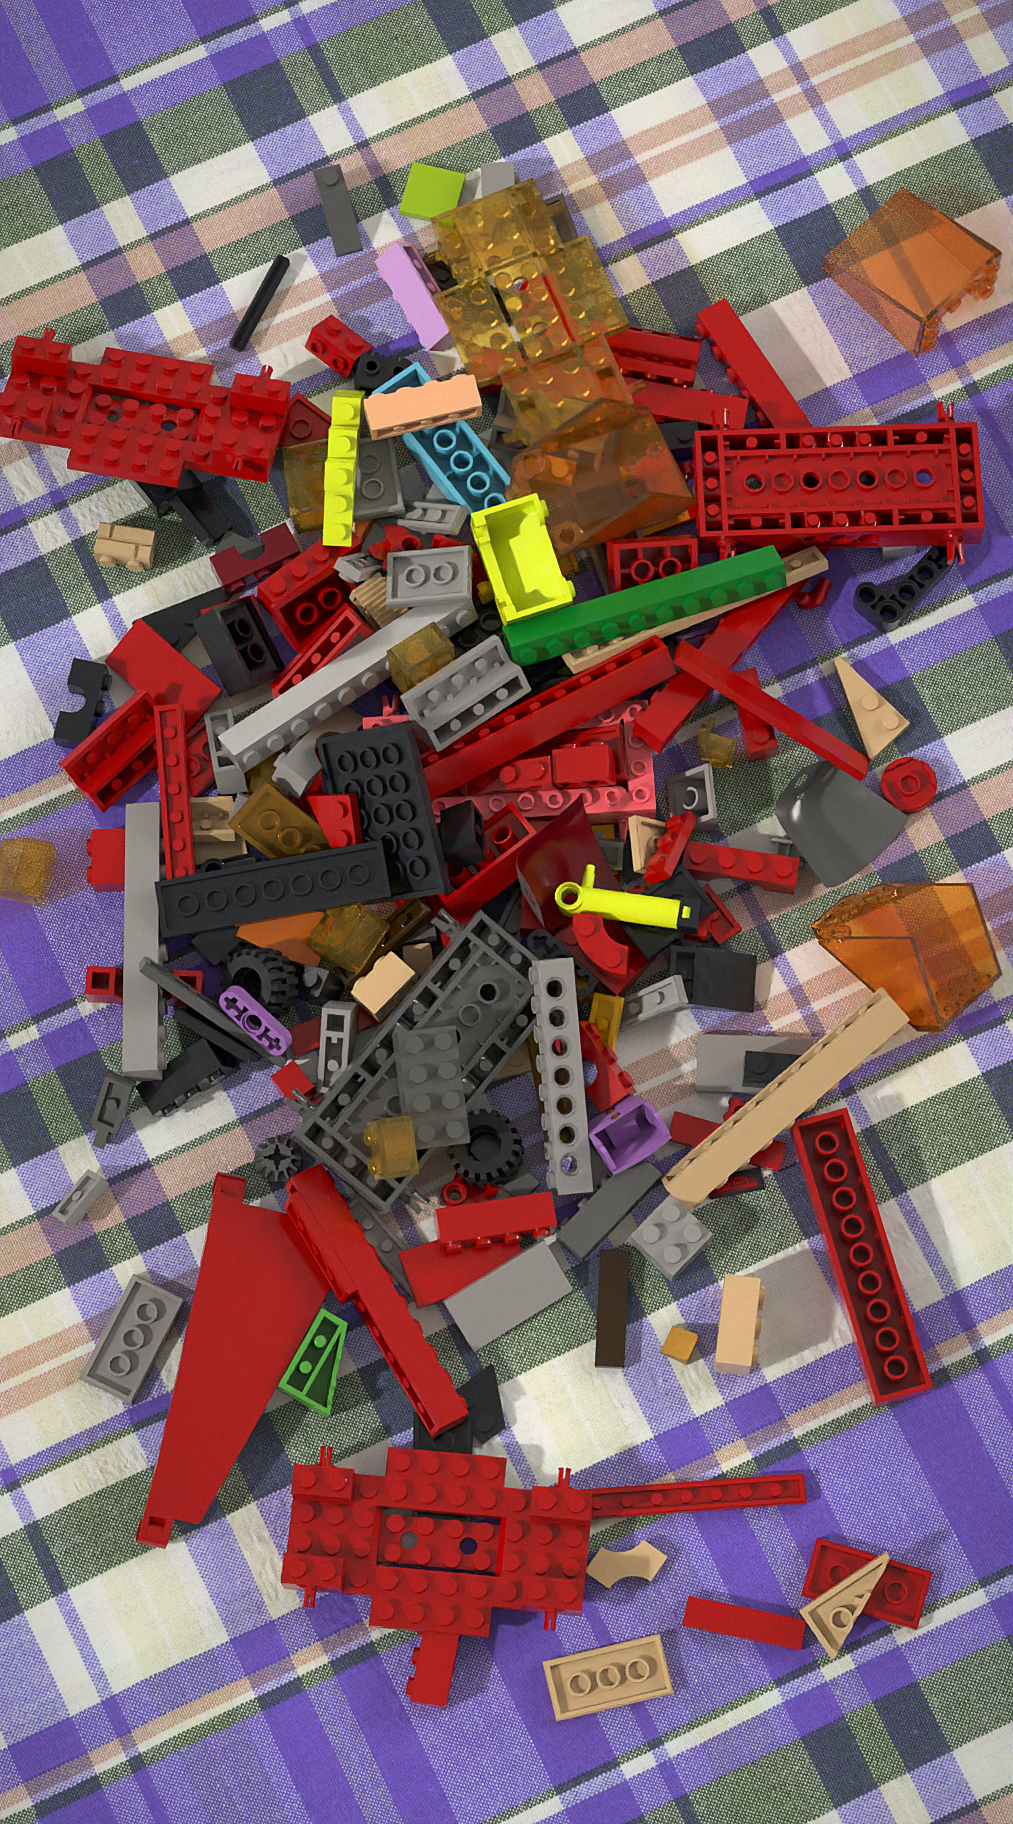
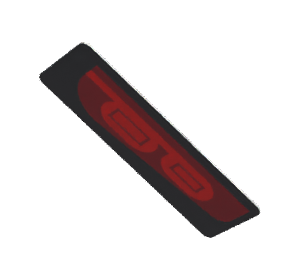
M757 1167L733 1172L721 1188L714 1189L709 1193L710 1200L763 1190L764 1183L761 1169Z

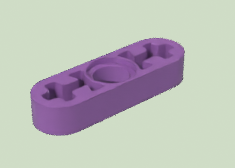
M230 986L220 996L219 1004L221 1009L268 1053L281 1055L291 1045L292 1036L290 1032L243 988ZM233 997L238 1000L236 1004L231 1002ZM246 1007L248 1010L243 1014L241 1011ZM249 1016H258L261 1019L262 1026L253 1025ZM268 1027L270 1030L265 1034L263 1031ZM276 1037L281 1040L278 1044L274 1042Z

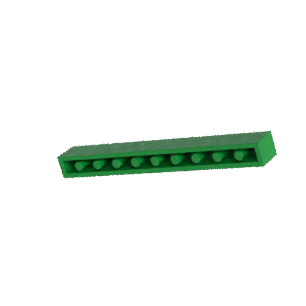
M770 545L503 626L506 650L513 663L524 667L786 587L785 567L774 545Z

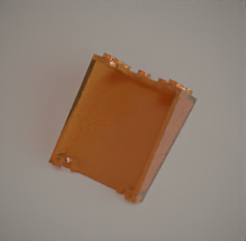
M902 187L824 257L823 271L917 358L921 353L927 354L934 348L937 343L935 338L940 331L938 328L942 321L941 318L947 312L953 313L961 305L963 297L969 294L978 301L981 298L986 300L995 291V282L998 279L997 273L1001 267L1002 252Z

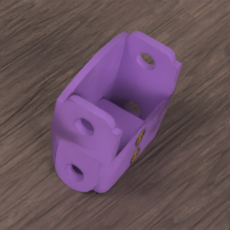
M634 1095L627 1096L587 1122L590 1146L614 1175L640 1162L672 1138L656 1108L649 1101Z

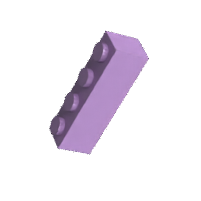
M396 241L374 261L379 269L380 277L389 285L393 292L394 300L401 305L406 314L407 322L414 327L419 335V341L425 349L443 352L466 332L413 243Z

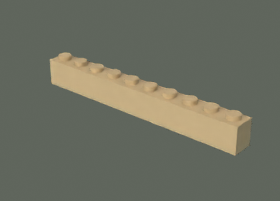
M880 987L660 1178L664 1187L688 1211L699 1207L712 1190L721 1188L734 1171L744 1168L756 1152L766 1149L778 1133L788 1130L800 1114L810 1111L817 1104V1100L822 1095L836 1089L839 1081L844 1076L858 1070L866 1057L880 1051L888 1038L902 1032L906 1027V1023L910 1020L909 1017L884 988Z

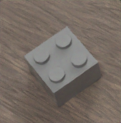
M670 1194L630 1235L629 1243L665 1277L673 1282L712 1241L713 1233Z

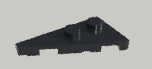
M218 587L141 617V619L181 652L198 634L192 621L202 615L200 610L228 602L234 594L230 593L225 596L222 588Z

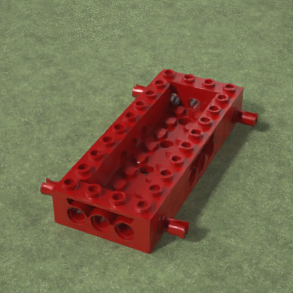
M941 401L936 404L938 423L730 430L729 409L724 408L723 421H720L718 409H713L711 411L713 430L694 431L692 447L698 553H720L721 561L737 556V552H750L770 545H774L776 551L804 550L814 545L817 549L947 545V564H953L954 552H956L958 563L962 565L966 562L964 545L980 544L985 529L977 422H955L954 402L949 401L947 414H945L943 402ZM919 473H927L932 481L928 484H921L917 481L916 476ZM862 475H871L875 479V483L871 486H865L860 482L859 478ZM812 476L818 480L819 484L814 488H809L804 485L803 479ZM756 478L762 483V486L759 489L753 490L746 485V481Z

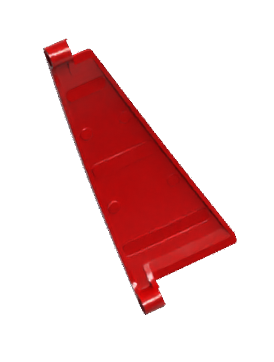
M217 1171L211 1194V1211L182 1352L148 1499L136 1534V1543L166 1549L174 1519L194 1524L201 1522L273 1395L331 1287L287 1213L243 1203L246 1187V1178Z

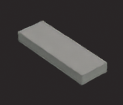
M674 975L624 997L619 1032H623L687 1004L688 999L681 975Z

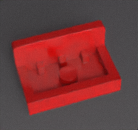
M332 314L312 328L305 345L308 351L345 379L351 376L354 366L360 361L361 353L369 354L374 347Z

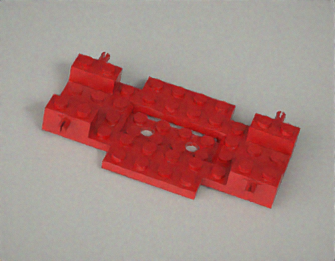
M49 327L45 328L41 339L17 336L11 352V373L4 392H0V437L71 449L67 459V469L162 486L178 488L184 469L267 483L289 411L291 382L270 379L273 373V368L268 365L267 371V365L262 366L260 376L236 373L232 387L228 388L211 385L214 376V365L110 347L105 348L100 365L72 361V344L53 341L56 333L53 328H50V331ZM109 395L129 399L125 400L124 402L112 400V398ZM137 400L158 404L152 406L141 405ZM164 405L181 407L183 409L179 411L166 409ZM190 409L197 410V414H194ZM117 414L122 418L112 422L107 419V416ZM173 424L176 428L172 431H165L161 426Z
M320 1446L319 1463L313 1465L294 1464L291 1487L293 1500L287 1552L283 1556L280 1583L283 1589L304 1591L302 1608L308 1609L309 1605L310 1609H315L316 1592L372 1597L369 1627L417 1632L429 1631L480 1638L490 1637L492 1608L545 1613L543 1630L549 1631L551 1619V1632L556 1631L557 1614L582 1617L593 1491L577 1490L569 1486L570 1468H566L565 1479H563L564 1468H558L557 1485L551 1487L533 1485V1489L529 1490L505 1487L507 1458L388 1447L385 1476L355 1474L354 1469L338 1468L331 1465L333 1447L327 1446L326 1454V1446ZM383 1509H399L495 1518L496 1520H501V1523L497 1525L486 1522L475 1523L382 1513ZM406 1533H414L418 1538L417 1545L412 1549H406L401 1545V1537ZM471 1538L476 1541L477 1550L473 1554L467 1555L460 1550V1544L464 1539ZM377 1562L495 1573V1576L378 1566Z

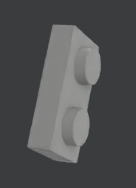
M88 1169L51 1215L59 1222L73 1229L84 1218L85 1213L92 1204L102 1196L109 1183Z

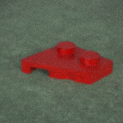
M319 793L306 796V801L332 849L363 843L356 793Z

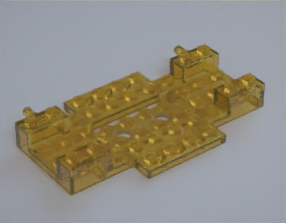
M530 178L431 217L433 232L438 242V250L425 254L423 257L427 266L443 260L449 267L453 279L456 278L458 283L455 287L434 294V299L467 375L474 374L478 389L500 380L510 401L517 429L502 434L505 445L507 446L522 440L528 447L532 459L559 449L557 438L604 419H607L610 427L613 428L637 418L632 395L647 389L643 379L629 385L625 383L606 341V338L630 329V324L589 234L562 243L551 219V216L565 212L562 200L546 206L534 179ZM535 257L538 258V261L543 269V272L556 298V301L560 307L564 319L573 336V339L575 341L573 343H571L568 337V334L563 326V323L550 297V294L546 288L542 276L533 259ZM492 275L505 308L528 356V361L524 362L487 280V276ZM524 279L529 284L525 290L517 291L513 288L515 281ZM544 324L549 330L544 336H537L533 333L534 327Z

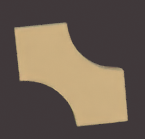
M642 1540L635 1548L625 1552H612L601 1547L588 1565L586 1574L608 1590L618 1581L631 1577L641 1578L651 1583L668 1557L645 1540Z

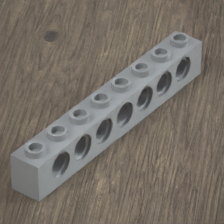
M573 958L533 960L532 967L529 968V981L531 985L534 984L535 994L531 998V1007L537 1017V1025L534 1026V1039L536 1043H539L540 1055L536 1057L538 1072L542 1074V1084L539 1085V1097L541 1101H544L545 1113H542L541 1123L543 1130L547 1132V1142L544 1143V1155L546 1160H549L550 1172H547L546 1175L547 1186L549 1189H552V1194L556 1195L593 1192ZM550 981H554L557 984V992L552 997L547 993L546 989ZM553 1010L558 1011L560 1015L559 1023L555 1026L549 1021V1015ZM556 1039H559L562 1043V1051L558 1055H555L552 1051V1043ZM559 1068L565 1073V1079L561 1084H557L554 1079V1074ZM564 1097L568 1106L565 1112L560 1113L557 1110V1102L560 1098ZM563 1127H567L570 1131V1137L563 1143L560 1140L559 1133ZM566 1156H570L573 1165L569 1171L565 1172L562 1168V1161Z

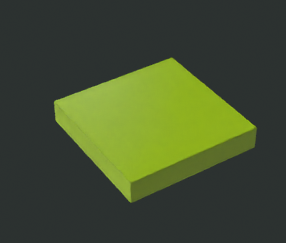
M413 162L400 205L399 215L452 227L466 180V174Z

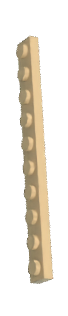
M815 545L782 559L787 586L829 569L828 560ZM777 590L561 656L570 670L576 674L655 634L662 639L665 636L713 618L716 615Z

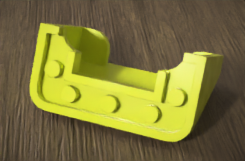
M537 493L471 513L473 536L504 626L553 612L572 604V597L576 596L572 581H566L565 577H562L545 526V517L549 516L545 500L539 501Z

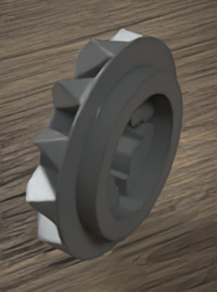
M276 1135L275 1137L265 1138L257 1146L254 1162L257 1171L263 1178L272 1182H282L296 1174L301 1164V1154L298 1146L290 1138ZM276 1147H279L281 1156H286L285 1160L280 1161L279 1170H276L273 1160L265 1159L275 1155Z

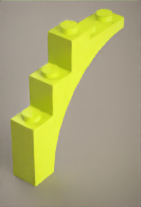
M337 389L332 398V423L329 428L328 458L325 461L323 545L349 547L352 545L356 470L360 434L364 420L365 390Z

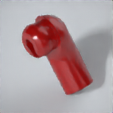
M820 577L814 591H800L795 597L797 606L803 610L822 606L833 582L827 578Z

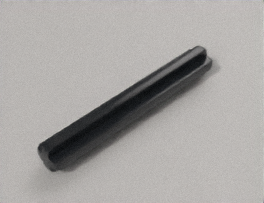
M282 255L275 257L229 342L233 350L242 352L290 265V260Z

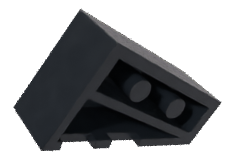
M203 1037L167 1063V1069L162 1070V1080L142 1081L135 1088L152 1116L167 1118L178 1112L180 1106L196 1099L203 1092L238 1072L241 1068L231 1053Z

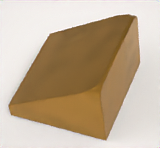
M672 1326L660 1353L687 1365L700 1335Z

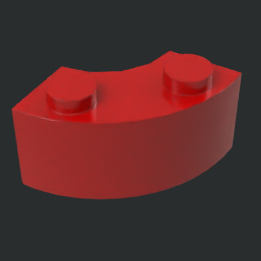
M573 913L575 936L588 962L598 971L611 978L627 981L630 959L629 947L615 942L608 936L604 928L602 915Z

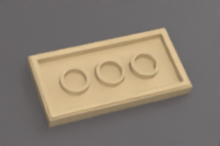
M660 1634L542 1662L556 1722L674 1694Z

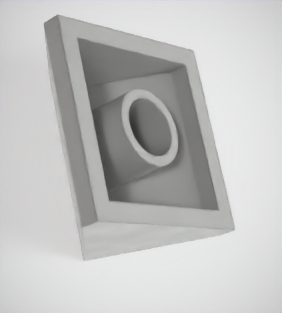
M706 763L667 778L670 818L673 815H681L691 811L697 817L692 832L716 830L717 810L712 764Z

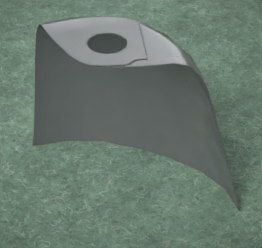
M820 761L801 769L780 794L775 805V812L780 825L826 888L836 887L846 882L865 868L888 847L909 819V816L888 803L863 783L828 761ZM807 774L805 781L795 788L797 780L802 775ZM804 792V799L799 801L797 796Z

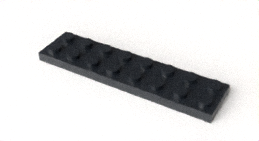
M382 840L154 882L164 940L392 898Z

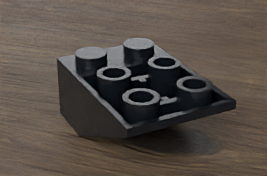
M671 945L669 977L681 975L688 999L687 1004L678 1008L753 1013L757 955L703 947Z

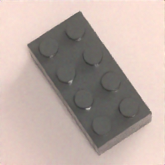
M456 1026L411 1030L392 1034L407 1151L470 1143Z

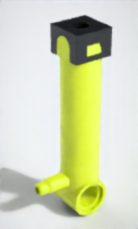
M591 864L586 866L582 886L574 882H565L555 892V900L559 911L568 917H573V913L602 915L603 919L677 929L679 933L698 935L703 908L701 900L681 897V900L596 889L593 888L595 866ZM569 894H574L578 897L577 901L572 905H567L563 902V899Z

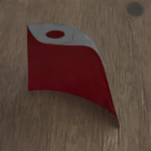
M582 794L537 833L522 848L516 860L521 890L537 918L546 929L555 928L573 921V917L565 916L559 911L555 900V892L565 882H574L582 886L583 874L588 864L595 866L593 888L624 892L598 844L585 811ZM569 894L563 899V902L567 905H572L577 901L578 897L574 894Z

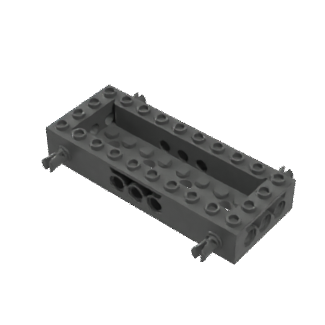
M442 908L438 914L445 922L435 917L431 920V923L449 936L450 942L318 1103L313 1104L297 1088H293L290 1093L299 1103L288 1097L283 1100V1103L303 1117L302 1122L290 1135V1138L379 1212L386 1211L395 1199L398 1198L413 1209L417 1215L422 1211V1208L414 1199L424 1205L428 1204L430 1200L412 1187L410 1183L412 1178L438 1148L407 1151L392 1034L403 1031L456 1026V1032L459 1037L458 1050L467 1112L533 1031L534 1026L537 1025V1017L531 1007V998L535 994L534 984L531 985L529 981V968L532 967L533 960L539 959L481 910L473 913L461 925ZM550 981L546 988L547 993L551 997L557 992V984L554 981ZM485 984L491 985L495 990V996L491 1001L484 1000L480 995V989ZM553 1010L549 1015V1021L555 1026L559 1023L560 1015L558 1011ZM375 1119L381 1120L385 1125V1131L379 1137L372 1135L369 1130L370 1123Z

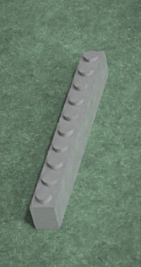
M472 600L471 602L416 606L219 735L218 739L226 755L242 774L477 620L478 615Z
M160 802L126 804L122 1072L125 1077L134 1081L162 1080V1070L167 1069L166 1052H163V1042H167V1027L163 1025V1015H167L168 1012L167 999L163 998V988L139 972V963L144 956L149 957L162 967L163 961H168L167 944H164L154 884L156 881L167 880L166 864H164L165 850Z

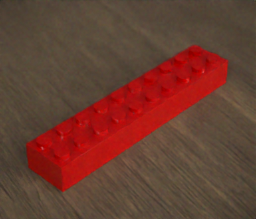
M846 1107L795 1121L789 1128V1133L873 1409L930 1394L934 1387L848 1109Z

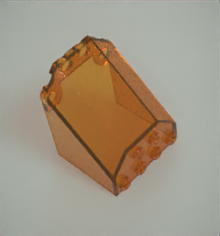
M601 397L514 456L510 468L513 470L510 483L506 485L503 496L505 501L509 502L537 493L539 501L545 500L549 516L545 517V526L554 553L560 555H568L671 520L697 504L649 408L606 397Z
M880 883L869 887V890L864 893H852L842 897L834 906H831L818 920L811 924L812 931L819 945L873 993L880 987H883L909 1017L910 1020L907 1023L917 1032H930L931 1034L944 1032L950 1023L960 1017L965 1009L975 1003L978 997L987 989H990L994 985L993 983L1003 975L973 883Z

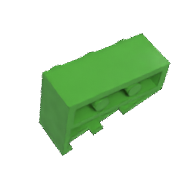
M322 1308L313 1320L276 1389L327 1418L331 1412V1404L348 1323Z

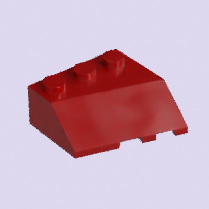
M690 534L606 540L608 595L698 568L697 538Z

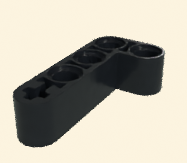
M947 545L932 546L889 594H886L872 582L859 584L855 589L854 609L881 632H893L951 571L955 563L956 552H954L953 564L948 565L947 558L943 557L944 555L947 556ZM938 556L943 557L938 562V566H936L935 564L937 563ZM927 573L932 579L927 581L921 580L918 574ZM909 593L913 596V599L903 600L899 594ZM864 594L870 595L873 601L864 602L860 599V596ZM890 612L895 618L893 620H885L881 614Z

